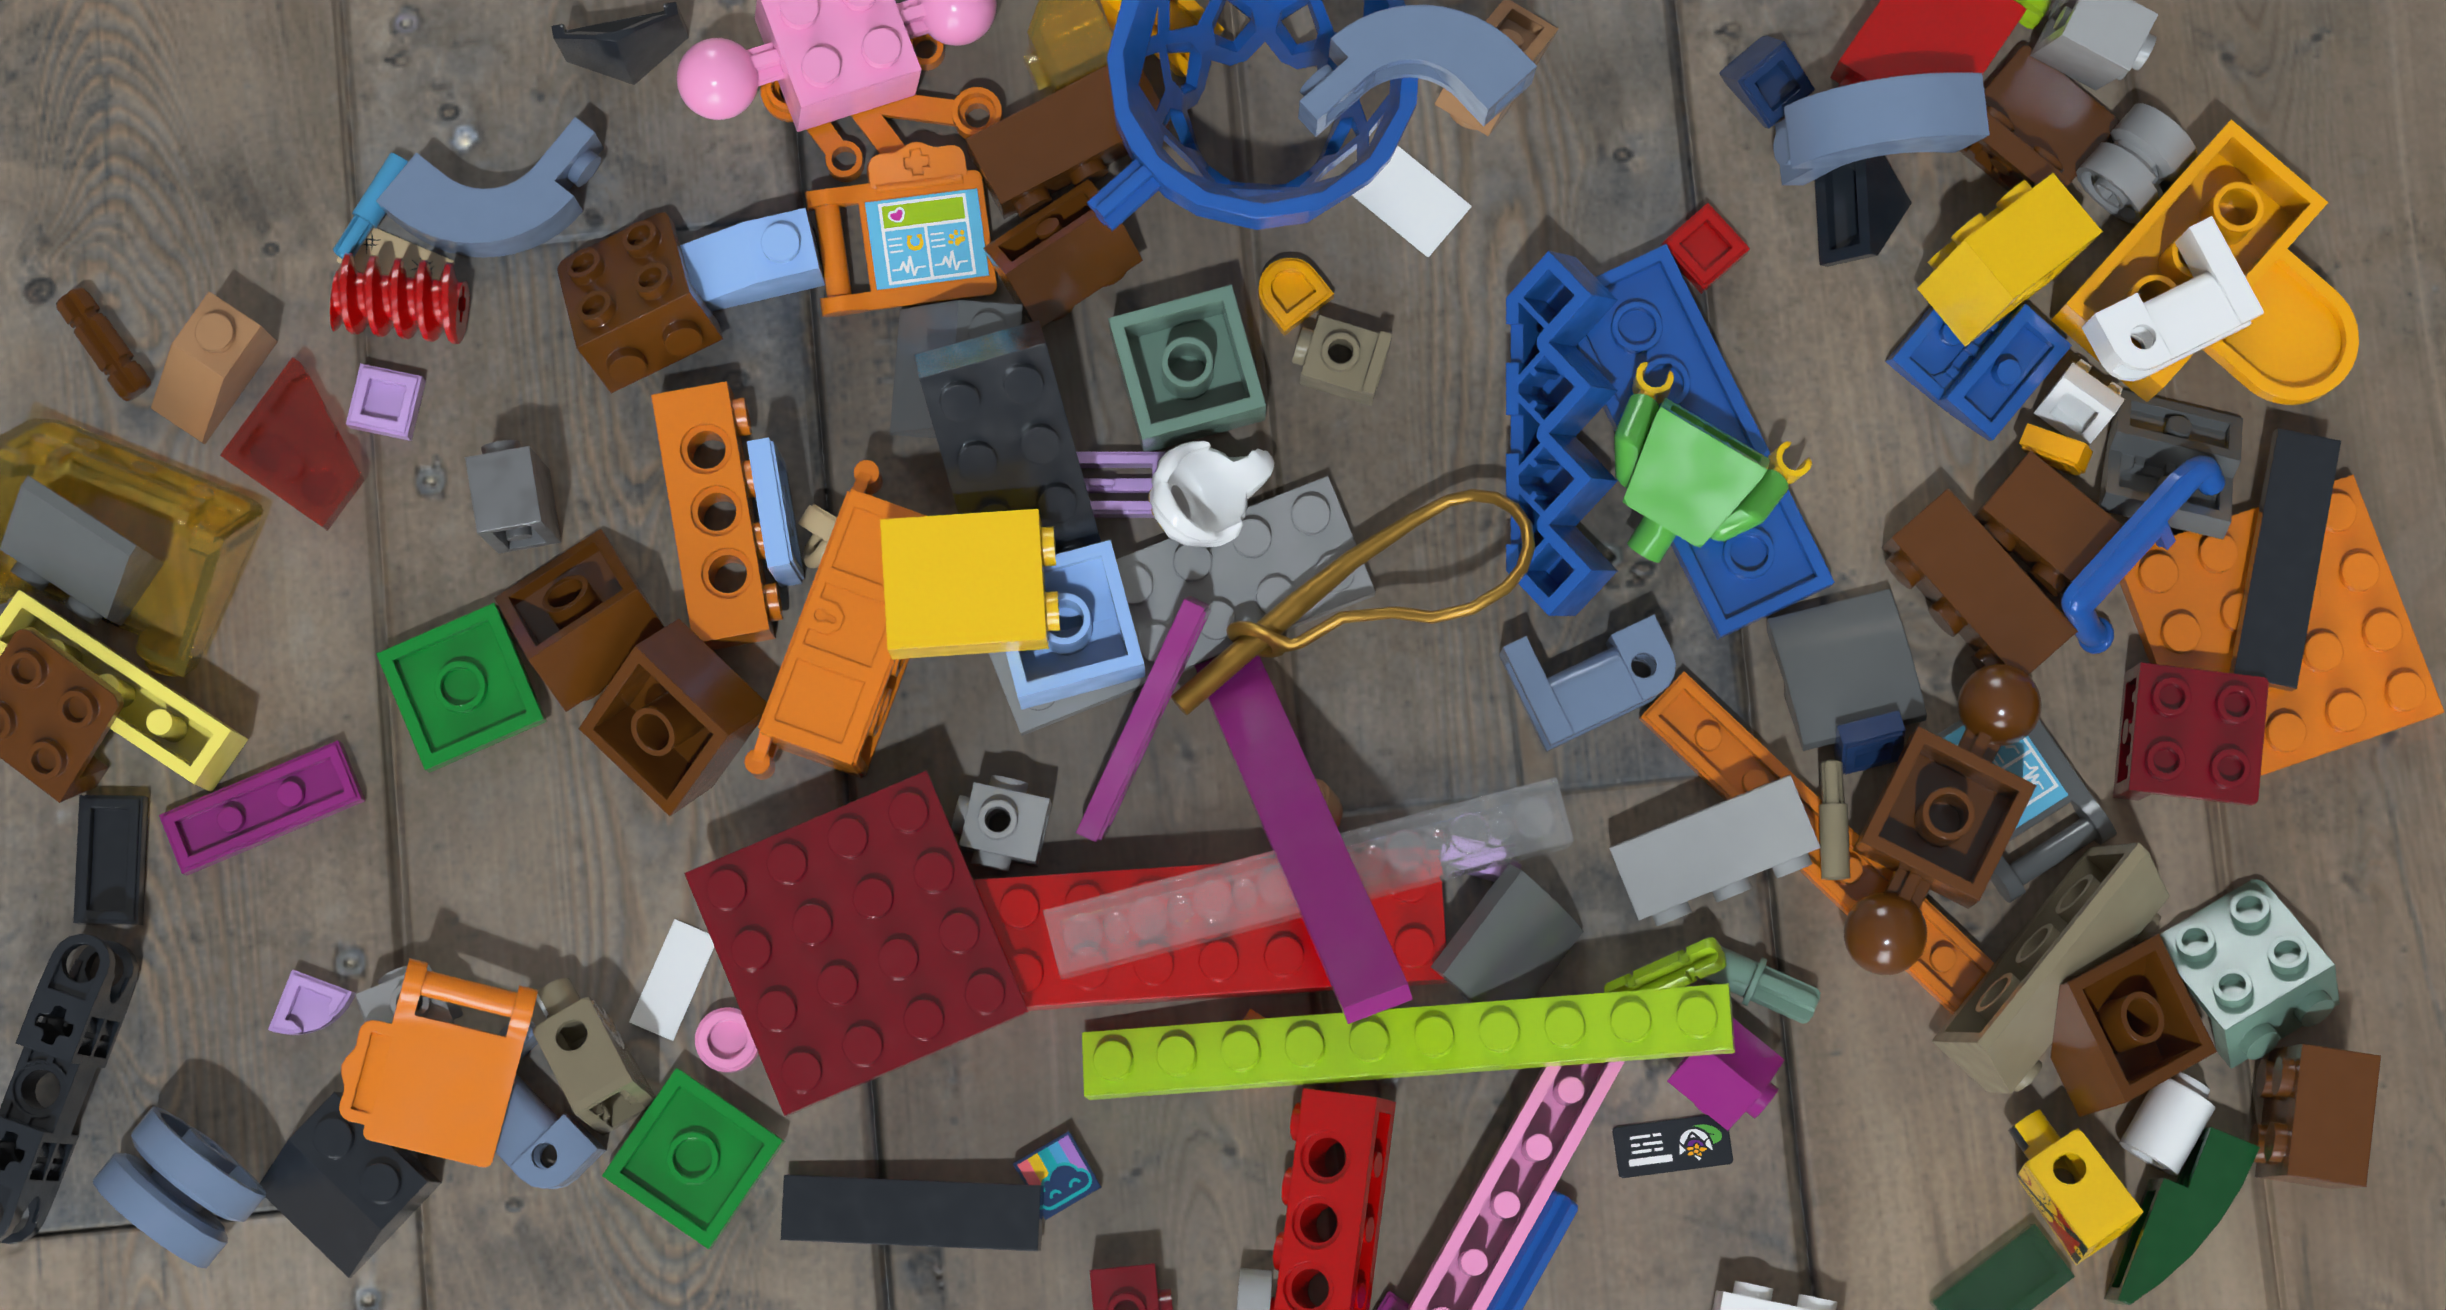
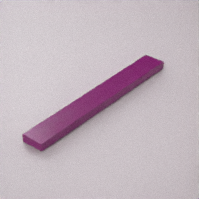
M1256 656L1210 695L1207 700L1345 1019L1350 1024L1413 1000L1404 973L1260 656ZM1215 658L1194 665L1196 672H1200Z

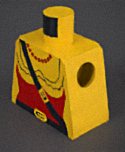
M2039 1109L2008 1130L2029 1159L2017 1175L2019 1182L2075 1265H2078L2129 1231L2142 1215L2143 1210L2079 1128L2060 1138ZM2063 1168L2073 1175L2075 1183L2066 1184L2056 1178L2053 1170Z

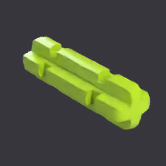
M1708 937L1686 947V952L1683 949L1633 971V976L1629 973L1606 983L1604 993L1685 987L1696 982L1697 976L1702 979L1723 970L1727 965L1726 957L1719 942L1714 937Z

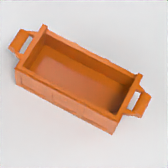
M871 460L860 461L854 468V485L850 492L847 491L766 704L758 726L760 731L755 748L745 756L744 763L746 769L757 779L765 780L773 775L775 772V762L773 759L778 749L859 778L866 776L910 658L892 659L887 650L880 519L927 515L874 497L873 494L878 492L883 485V478L878 466Z

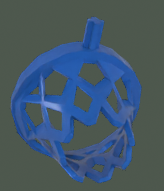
M1122 0L1107 55V65L1116 128L1132 163L1087 202V205L1096 213V217L1104 226L1107 225L1111 231L1116 229L1158 191L1165 198L1196 216L1249 229L1260 230L1308 223L1370 184L1391 161L1417 106L1418 78L1390 80V93L1368 121L1359 98L1334 121L1322 153L1314 166L1288 183L1270 185L1233 182L1211 167L1203 158L1187 110L1198 104L1206 86L1211 61L1228 66L1247 61L1264 42L1267 43L1282 63L1290 65L1295 69L1317 65L1318 71L1328 64L1335 70L1338 66L1329 57L1330 39L1337 32L1333 30L1322 0H1210L1197 25L1170 31V0ZM1363 0V17L1384 9L1405 6L1404 0ZM1226 1L1251 19L1234 41L1214 34V28ZM1308 4L1317 32V38L1297 44L1282 23V20ZM1158 9V32L1156 35L1151 36ZM1159 52L1165 92L1155 111L1140 88L1139 82L1146 56ZM1168 53H1190L1186 82L1180 86L1172 80ZM1170 119L1173 123V126L1176 130L1180 142L1166 128V125L1168 124ZM1378 126V128H1377V130H1376V132H1375V134H1374V137H1373V139H1372V141H1371V143H1370V145H1369V136L1372 134V132H1373V131L1376 129V127ZM1352 128L1356 137L1340 149ZM1163 140L1192 167L1196 174L1182 170L1162 148ZM1357 149V161L1344 173L1321 180L1325 174Z

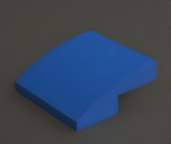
M2023 304L1965 347L1931 306L1885 362L1954 418L1988 441H1992L2072 345L2027 304Z

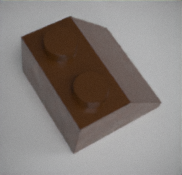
M599 529L494 598L527 659L566 712L582 701H588L599 695L611 682L632 649L665 627L602 529Z
M2159 934L2143 940L2059 986L2050 1058L2079 1117L2127 1103L2217 1052Z

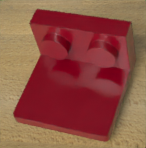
M2142 662L2126 671L2124 674L2113 798L2139 801L2153 794L2245 806L2256 804L2259 799L2269 688L2268 680L2265 677Z

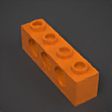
M727 381L652 394L691 630L712 650L776 639L773 622L784 619L777 582L766 584L762 560L766 559L760 521L756 522L752 503V498L756 497L751 465L750 460H745L741 436L752 435L745 397L735 399L734 393ZM714 440L725 445V456L717 466L704 469L694 465V453L702 443ZM717 502H729L735 505L736 516L729 527L719 531L710 530L705 527L704 516L710 506ZM729 563H738L745 566L747 577L740 589L731 593H723L715 589V575L721 567Z

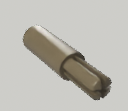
M1828 760L1820 764L1822 804L1819 805L1821 879L1845 880L1850 879L1851 876L1848 804H1844L1843 763L1837 760Z

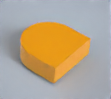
M1282 258L1274 261L1264 270L1259 281L1258 296L1260 304L1284 336L1334 299V293L1309 263L1298 258Z
M2027 423L2019 442L2026 454L2032 451L2053 469L2072 475L2084 474L2093 454V451L2084 442Z

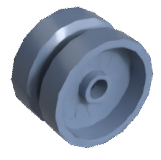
M153 1106L131 1134L135 1148L146 1161L135 1155L115 1152L93 1178V1184L99 1193L120 1214L159 1245L192 1265L207 1269L228 1243L225 1228L214 1214L226 1220L245 1222L266 1197V1191L247 1170L216 1142L180 1118L162 1108Z

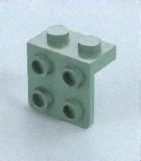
M2262 880L2248 881L2160 934L2186 989L2211 1018L2216 1050L2231 1069L2247 1059L2255 1060L2267 1055L2275 1048L2280 1039L2302 1026L2311 1027L2320 1023L2328 1017L2335 1006L2340 1004L2335 964Z

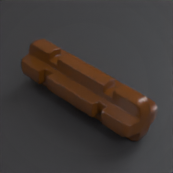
M77 287L57 301V310L67 324L75 328L74 334L100 371L104 372L105 375H110L107 380L119 397L125 401L133 400L151 386V379L140 364L135 360L131 361L134 355L110 321L102 313H98L100 307L89 292L82 287Z

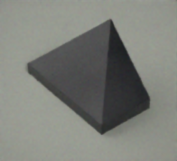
M1885 155L1840 166L1815 179L1820 266L1829 267L1878 256L1912 204Z

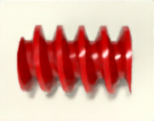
M345 253L332 283L330 298L331 328L334 332L344 322L348 332L358 335L364 332L369 324L374 335L384 337L390 333L394 326L397 335L402 339L414 337L419 328L422 337L430 342L438 340L442 332L445 331L448 341L452 344H460L464 338L470 308L469 284L467 280L465 282L457 281L454 264L446 262L438 280L432 279L428 260H421L414 277H407L403 258L396 257L389 275L382 274L377 255L369 257L364 272H357L353 254Z

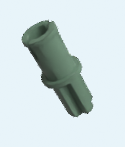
M1721 946L1727 961L1726 967L1702 978L1703 980L1712 984L1729 983L1731 992L1743 997L1741 1004L1748 1006L1749 1002L1752 1001L1799 1023L1804 1024L1810 1021L1820 1000L1821 992L1817 988L1766 966L1768 959L1764 957L1761 958L1760 962H1757Z

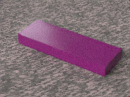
M337 740L162 813L159 817L181 873L188 876L366 800L343 743Z

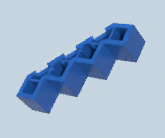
M1548 251L1506 297V324L1511 325V363H1506V415L1511 416V454H1506V497L1521 506L1533 525L1534 554L1528 572L1518 584L1548 616H1576L1618 572L1576 527L1618 481L1576 437L1618 391L1576 348L1578 343L1618 300L1575 256ZM1512 516L1511 544H1506V571L1509 574L1517 565L1522 549L1521 530Z

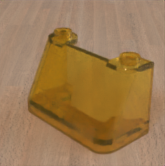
M33 418L1 434L0 546L20 486L29 475L164 563L122 626L115 624L105 617L102 618V621L139 635L135 647L137 654L145 660V665L150 670L158 674L185 677L197 668L256 537L264 512L262 506L256 500L242 493L61 420ZM0 550V604L7 603L10 598L15 596L18 590L24 593L32 591L63 605L66 603L70 595L51 582L45 591L42 592L13 574L10 570L17 560Z

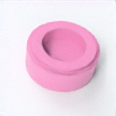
M731 1007L719 1008L707 1014L699 1023L695 1034V1047L701 1060L710 1068L724 1073L739 1072L750 1066L757 1058L758 1051L741 1010Z

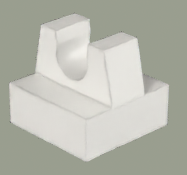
M2081 359L2076 364L2072 363L2044 397L2034 414L2066 437L2084 442L2089 446L2116 414L2125 399L2121 397L2122 387L2113 381L2108 386L2101 383L2088 373L2092 366Z

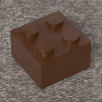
M677 619L632 649L578 729L664 812L672 816L715 785L760 723L767 702L680 619Z
M2308 1044L2275 1048L2270 1051L2269 1059L2261 1060L2256 1077L2257 1097L2264 1098L2261 1124L2255 1123L2253 1125L2249 1143L2260 1147L2254 1160L2256 1163L2255 1177L2329 1189L2366 1187L2381 1055Z

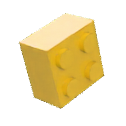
M2054 173L2033 188L2026 180L2019 183L1995 204L1997 206L1996 209L1985 217L1982 213H1979L1968 221L1951 237L1953 241L1927 262L1934 271L1917 289L1965 347L2053 281L2103 232Z

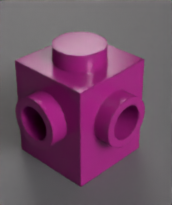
M1734 1018L1735 1053L1684 1057L1667 1080L1668 1083L1692 1101L1702 1113L1710 1116L1727 1131L1745 1112L1755 1119L1771 1102L1779 1088L1771 1083V1080L1785 1061V1059Z

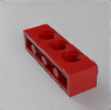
M1303 1088L1301 1102L1295 1104L1290 1120V1134L1292 1140L1296 1141L1293 1167L1287 1168L1282 1182V1201L1287 1206L1284 1232L1278 1234L1274 1244L1273 1265L1275 1270L1279 1271L1276 1297L1271 1298L1270 1310H1370L1396 1102L1372 1096ZM1339 1142L1345 1150L1346 1161L1342 1170L1335 1176H1331L1325 1166V1156L1328 1149L1333 1144ZM1331 1207L1337 1217V1229L1334 1235L1324 1242L1318 1235L1316 1223L1320 1213L1324 1209ZM1321 1272L1328 1281L1329 1292L1326 1300L1316 1307L1310 1301L1308 1286L1313 1276Z

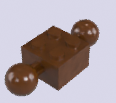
M1992 664L1980 668L1968 677L1961 688L1958 698L1959 717L1966 729L1958 746L1919 726L1909 736L1853 848V851L1894 871L1885 892L1874 893L1858 901L1850 910L1845 921L1844 942L1851 958L1866 971L1878 975H1894L1909 969L1919 960L1926 947L1928 937L1927 924L1920 908L1929 890L1967 909L1980 901L2037 786L1993 764L2001 746L2012 745L2026 738L2033 731L2040 718L2042 708L2040 692L2032 678L2021 669L2007 664Z

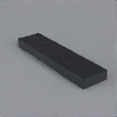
M2278 428L2273 432L2229 673L2265 677L2269 682V687L2286 691L2297 689L2340 452V440Z
M784 1175L780 1240L1041 1251L1044 1185Z

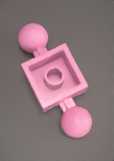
M757 0L755 21L764 45L746 50L740 44L724 38H710L696 43L684 54L677 70L678 90L685 104L696 114L707 119L725 120L739 115L749 107L757 93L758 86L778 80L797 132L916 95L921 67L910 39L929 34L935 40L947 45L960 46L975 42L991 27L996 15L997 2L996 0H907L896 4L895 0Z

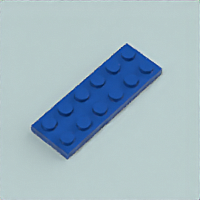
M1667 244L1596 276L1618 301L1578 343L1576 348L1618 390L1603 406L1614 431L1617 429L1630 396L1634 395L1632 386L1637 368L1641 363L1649 362L1643 377L1647 385L1655 388L1661 387L1665 384L1669 370L1672 371L1674 380L1667 399L1768 458L1771 453ZM1789 489L1762 524L1725 542L1709 538L1699 548L1676 536L1671 544L1717 640L1829 588L1835 583Z

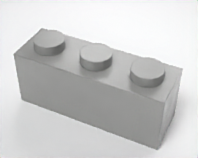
M1787 775L1613 845L1609 849L1638 920L1652 916L1655 925L1660 926L1691 913L1689 900L1712 892L1715 901L1720 902L1751 889L1749 876L1772 868L1776 878L1810 866L1812 861L1808 853L1821 847L1791 775Z

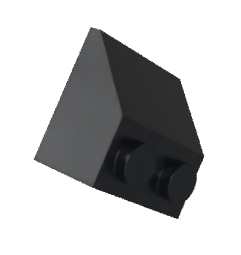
M333 1092L288 1139L260 1182V1185L266 1191V1198L348 1278H352L442 1182L409 1150L367 1140L363 1135V1124L350 1122L341 1116L339 1104L343 1093Z

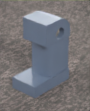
M1655 615L1612 634L1605 643L1608 648L1607 650L1548 678L1527 636L1502 648L1499 657L1546 752L1651 703L1668 688L1675 676L1676 661ZM1639 661L1646 664L1650 670V677L1641 678L1635 675L1632 671L1631 663Z
M530 1021L520 1060L538 1044L532 1030L536 1025L532 1021ZM509 1023L498 1033V1035L506 1036ZM516 1074L495 1152L521 1180L530 1186L543 1189L567 1187L576 1181L607 1150L573 1115L563 1114L559 1118ZM553 1145L557 1151V1160L553 1166L547 1168L542 1162V1152L547 1146Z

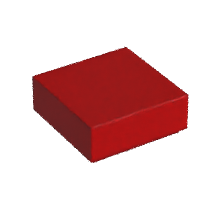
M1709 203L1703 206L1660 245L1661 247L1667 244L1681 273L1701 294L1747 255L1750 250L1747 244Z

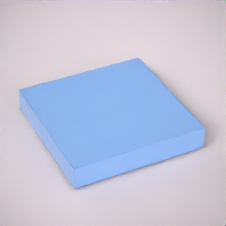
M769 437L747 441L767 568L780 587L802 584V580L805 578L786 463L774 441H771Z

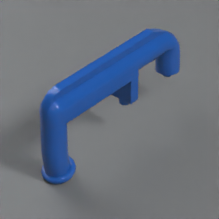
M2208 455L2194 456L2174 470L2064 591L2061 597V606L2067 620L2078 631L2075 636L2078 638L2079 644L2084 651L2091 654H2100L2111 646L2114 640L2113 626L2107 619L2098 617L2095 608L2155 543L2166 550L2174 544L2176 540L2168 523L2170 518L2197 489L2204 495H2215L2223 490L2226 480L2220 465Z

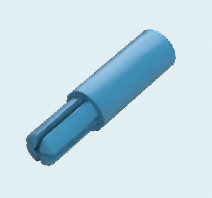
M394 153L389 154L352 212L354 217L333 248V252L341 259H343L345 253H352L355 257L372 228L376 229L386 213L376 200L408 163L402 157Z

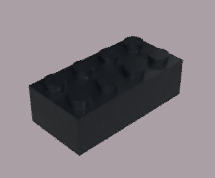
M1039 320L915 354L919 380L958 514L1039 509L1041 527L1054 526L1056 554L1101 543Z

